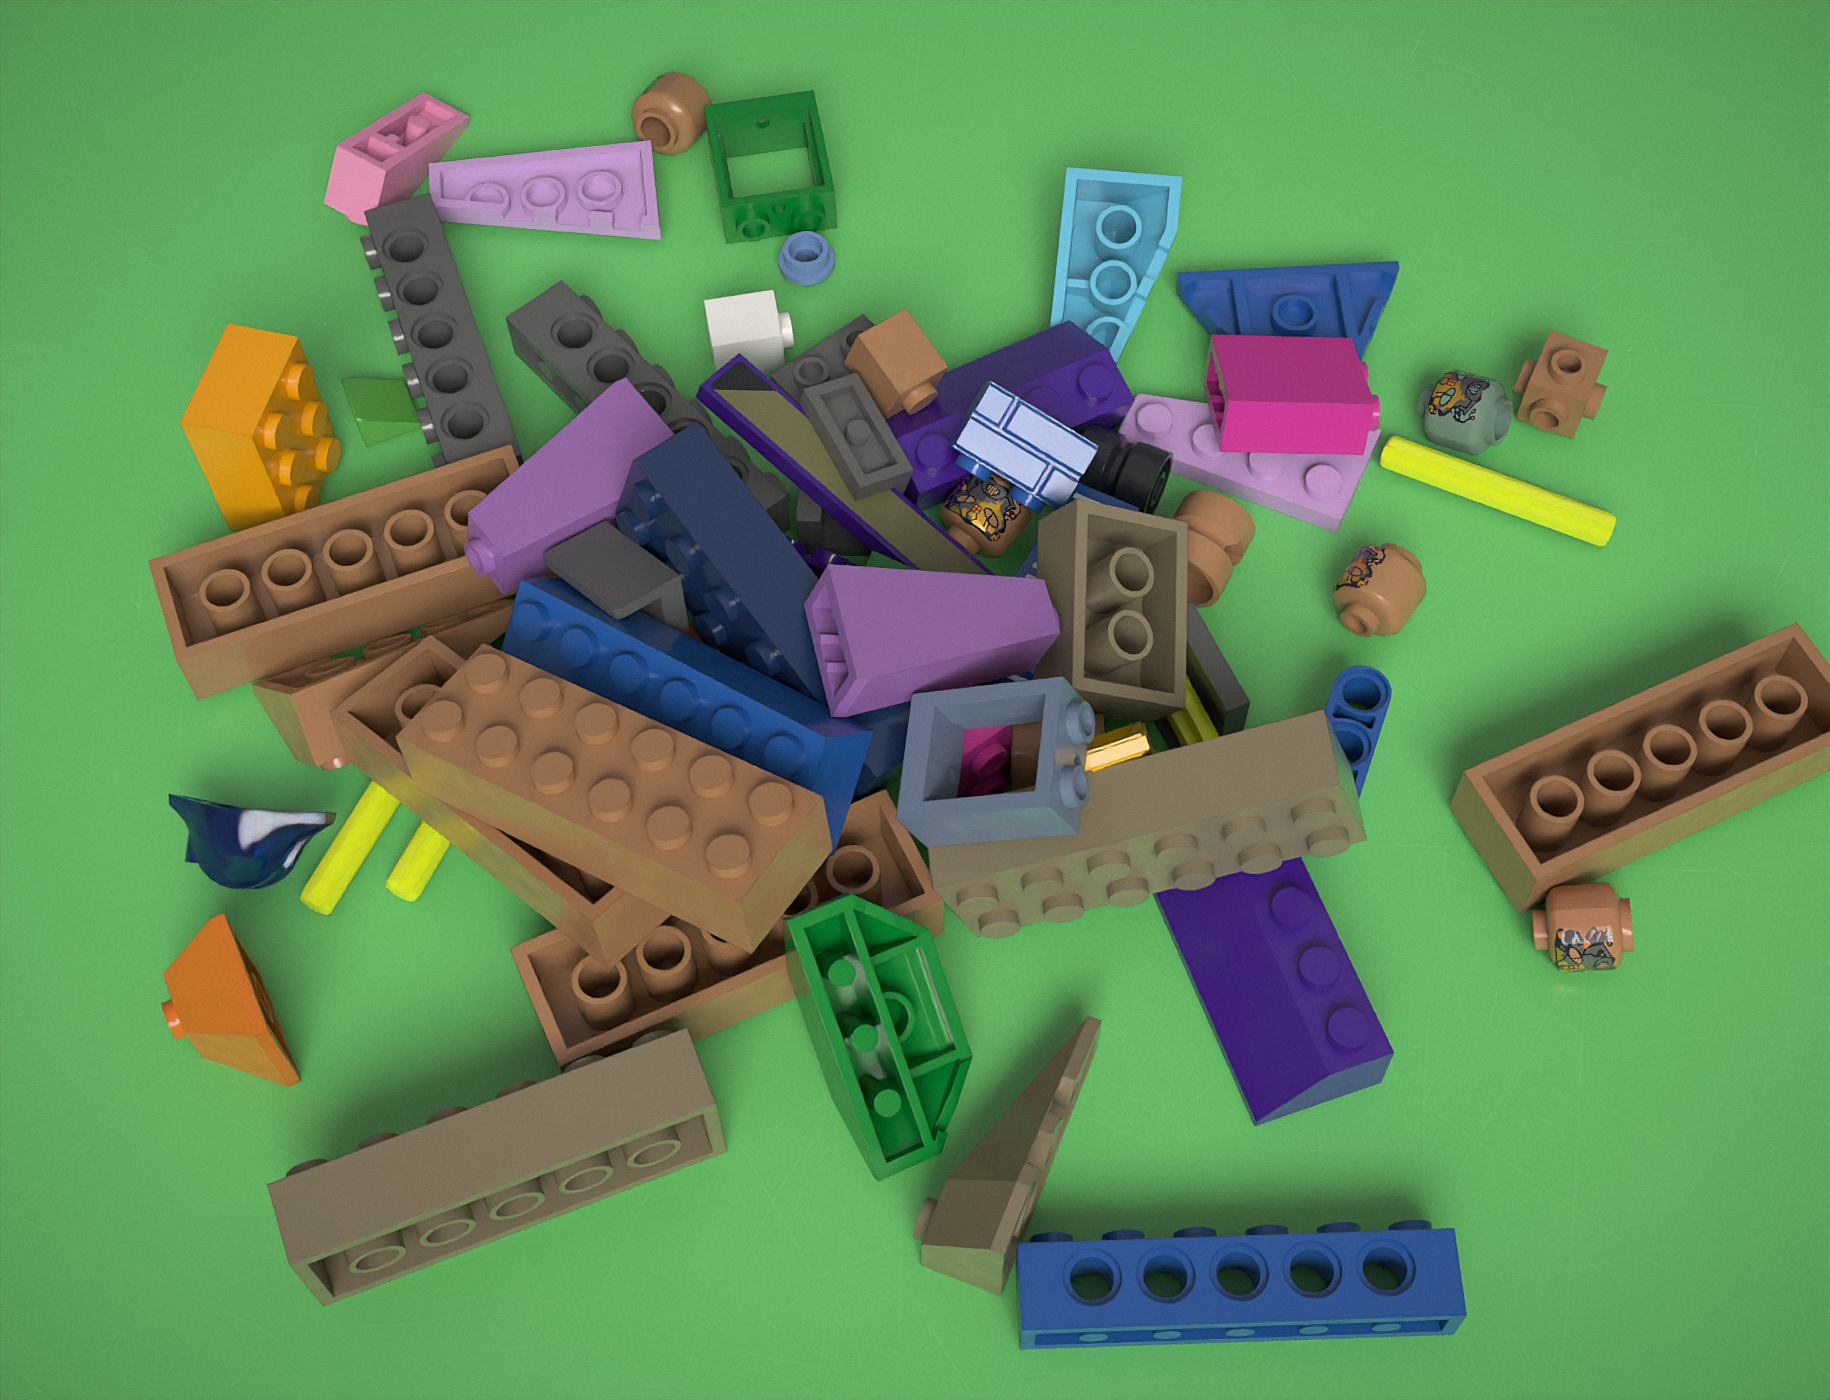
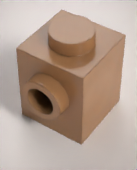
M907 309L860 333L844 361L852 374L856 372L859 374L885 420L904 409L909 415H912L929 405L938 396L939 393L935 388L948 368Z

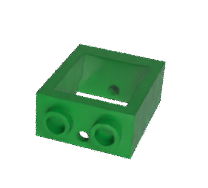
M814 90L704 105L708 145L726 244L745 241L754 242L766 238L793 235L801 231L817 232L837 228L835 189ZM761 119H766V120H767V121H765V122H763V123L757 122V121H759V120H761ZM806 147L814 187L734 198L727 158Z

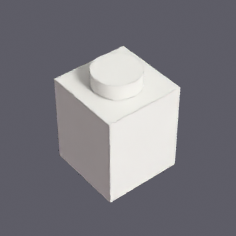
M773 290L704 300L715 373L738 353L764 375L772 374L785 365L784 348L794 346L789 312L778 313Z

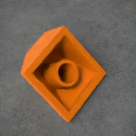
M225 913L210 918L163 974L171 999L162 1002L161 1007L173 1036L176 1040L187 1037L202 1058L287 1087L301 1082L258 966Z

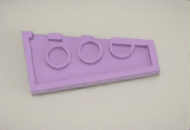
M651 140L429 163L430 194L439 220L442 222L662 240Z
M1138 393L1118 432L1125 434L1128 448H1131L1140 441L1173 452L1171 472L1328 531L1338 533L1377 448L1382 430L1369 431L1364 455L1220 452L1207 403Z

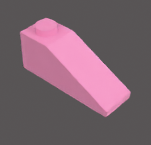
M424 92L336 145L324 204L343 213L348 220L368 227L364 211L411 198L429 175V163H437L443 158L468 126L470 116Z

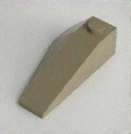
M1091 1016L1084 1020L948 1177L939 1201L927 1197L918 1216L913 1233V1238L922 1241L921 1266L1000 1297L1002 1296L1016 1260L1017 1243L1023 1242L1097 1050L1101 1020Z

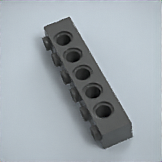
M423 194L364 211L371 234L360 237L370 270L382 267L384 276L374 279L384 313L396 310L398 319L388 321L398 356L410 352L413 361L412 363L402 365L412 399L424 396L427 407L416 410L427 445L439 441L443 452L431 456L435 468L511 444L518 464L521 466L524 463L431 194Z
M561 280L506 317L514 353L576 415L580 414L614 382L626 377L674 434L698 422L783 534L790 530L787 505L790 497L779 478L771 472L766 474L761 472L751 462L750 456L742 443L732 435L725 437L714 427L705 408L694 399L688 402L676 390L671 377L660 365L654 364L651 366L639 355L638 349L630 336L622 329L614 331L603 320L599 309L588 296L582 295L579 297Z

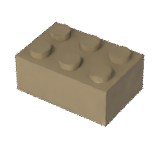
M1075 499L1038 520L1037 579H1044L1052 606L1056 609L1059 616V629L1061 633L1035 666L1034 680L1063 676L1079 695L1090 704L1093 712L1103 713L1104 718L1131 723L1140 721L1147 724L1186 709L1188 522L1082 499Z

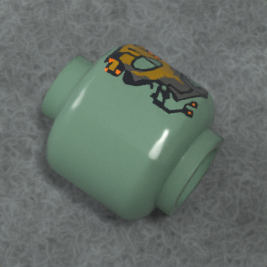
M1453 369L1444 373L1435 385L1428 384L1424 388L1418 402L1417 413L1419 418L1424 419V431L1428 440L1446 448L1470 455H1478L1486 451L1491 445L1497 446L1503 441L1511 424L1513 404L1511 400L1506 399L1505 389L1498 381Z

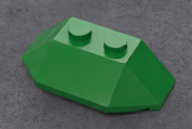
M849 892L783 918L789 979L831 1098L873 1177L877 1181H881L941 1154L948 1135L945 1131L958 1104L973 1055L930 929Z

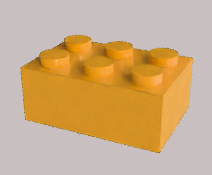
M228 323L181 418L180 424L229 529L242 531L319 506L320 490L327 474L333 473L338 467L341 457V443L335 436L328 417L327 405L321 399L314 380L313 368L307 362L299 338Z

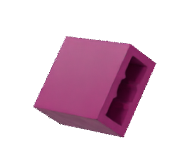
M1211 334L1203 387L1220 452L1364 455L1369 431H1376L1379 424L1380 402L1377 395H1371L1368 386V367L1366 362L1359 361L1352 338Z

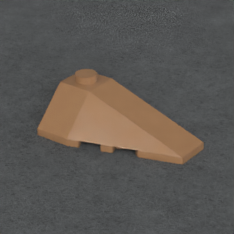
M499 599L423 624L419 628L422 637L412 639L411 634H401L366 643L367 647L362 650L364 656L356 659L348 656L332 660L331 656H327L285 670L251 685L258 701L297 761L315 767L320 766L323 771L341 768L351 762L329 715L330 711L430 634L467 661L483 643L490 645L507 630L515 601Z

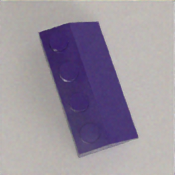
M1068 320L945 372L935 388L939 394L929 405L912 415H909L904 409L885 421L914 469L903 495L923 512L944 503L960 482L970 475V473L954 464L960 453L950 448L948 444L985 381L996 383L1081 436L1091 423L1109 429L1120 426L1135 399L1108 348Z
M1301 857L1282 861L1281 866L1270 872L1249 874L1242 871L1215 878L1211 885L1202 889L1180 890L1174 888L1153 894L1254 1127L1382 1082L1394 1051Z

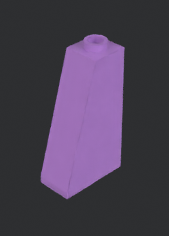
M626 377L614 382L468 512V542L464 544L466 557L473 570L480 577L488 575L503 595L517 589L521 579L538 578L552 571L546 566L544 558L546 551L604 520L619 530L615 511L633 460L675 435Z
M828 564L804 603L831 717H848L911 701L912 694L959 689L1032 671L1061 633L1059 629V616L1056 609L1052 606L1044 579Z

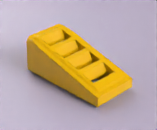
M1138 721L1094 736L1092 742L1087 743L1085 771L1095 772L1106 766L1155 754L1145 723Z

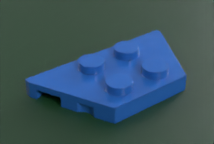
M1398 261L1179 272L1177 273L1176 294L1210 336L1212 334L1352 338L1359 361L1362 362L1395 286L1400 267Z

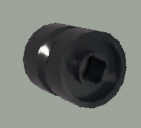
M1091 423L1082 436L1099 447L1084 474L1078 480V483L1138 507L1139 512L1153 515L1169 479L1173 464V452L1140 441L1131 448H1128L1125 434Z

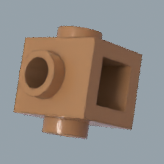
M1550 331L1538 361L1526 358L1513 392L1523 395V399L1516 419L1532 424L1540 430L1554 432L1573 439L1582 416L1594 420L1607 386L1596 382L1609 350Z

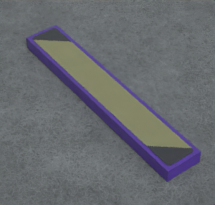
M740 353L700 385L695 397L871 551H875L920 571L996 576L895 488L855 501L802 407Z

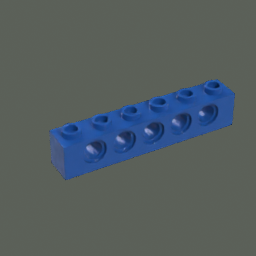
M1426 1220L1399 1221L1391 1224L1388 1230L1360 1231V1226L1356 1223L1335 1222L1318 1227L1317 1233L1289 1234L1288 1228L1285 1226L1268 1224L1251 1227L1245 1231V1235L1217 1236L1216 1230L1212 1228L1190 1227L1174 1232L1173 1238L1145 1239V1234L1141 1231L1123 1229L1103 1234L1102 1240L1073 1241V1236L1068 1233L1045 1232L1032 1236L1030 1243H1017L1015 1270L1020 1350L1454 1335L1467 1316L1455 1229H1432V1223ZM1369 1264L1385 1266L1394 1274L1398 1288L1381 1290L1374 1287L1366 1279L1363 1267ZM1301 1266L1316 1270L1324 1279L1326 1289L1318 1293H1309L1301 1290L1293 1282L1290 1270ZM1226 1269L1240 1270L1251 1279L1254 1291L1246 1295L1231 1294L1222 1288L1217 1279V1274ZM1153 1272H1167L1179 1281L1182 1292L1171 1298L1158 1297L1146 1287L1144 1278ZM1094 1274L1101 1277L1107 1283L1110 1292L1102 1299L1086 1300L1075 1293L1071 1282L1080 1275Z

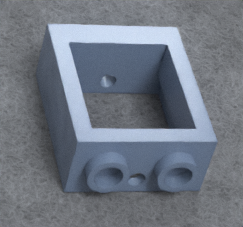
M1063 676L912 694L896 820L926 847L1079 834L1081 808L1087 805L1089 799V781L1085 771L1087 743H1091L1095 735V717L1092 707ZM1042 722L1035 791L957 798L965 730Z

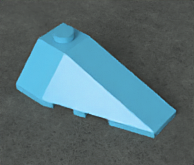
M1067 167L1050 328L1070 320L1107 347L1116 365L1118 364L1176 238L1182 186L1181 176Z

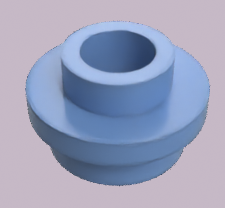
M812 231L797 232L787 238L779 252V270L783 277L791 283L802 286L815 285L823 282L832 274L835 268V254L822 235Z

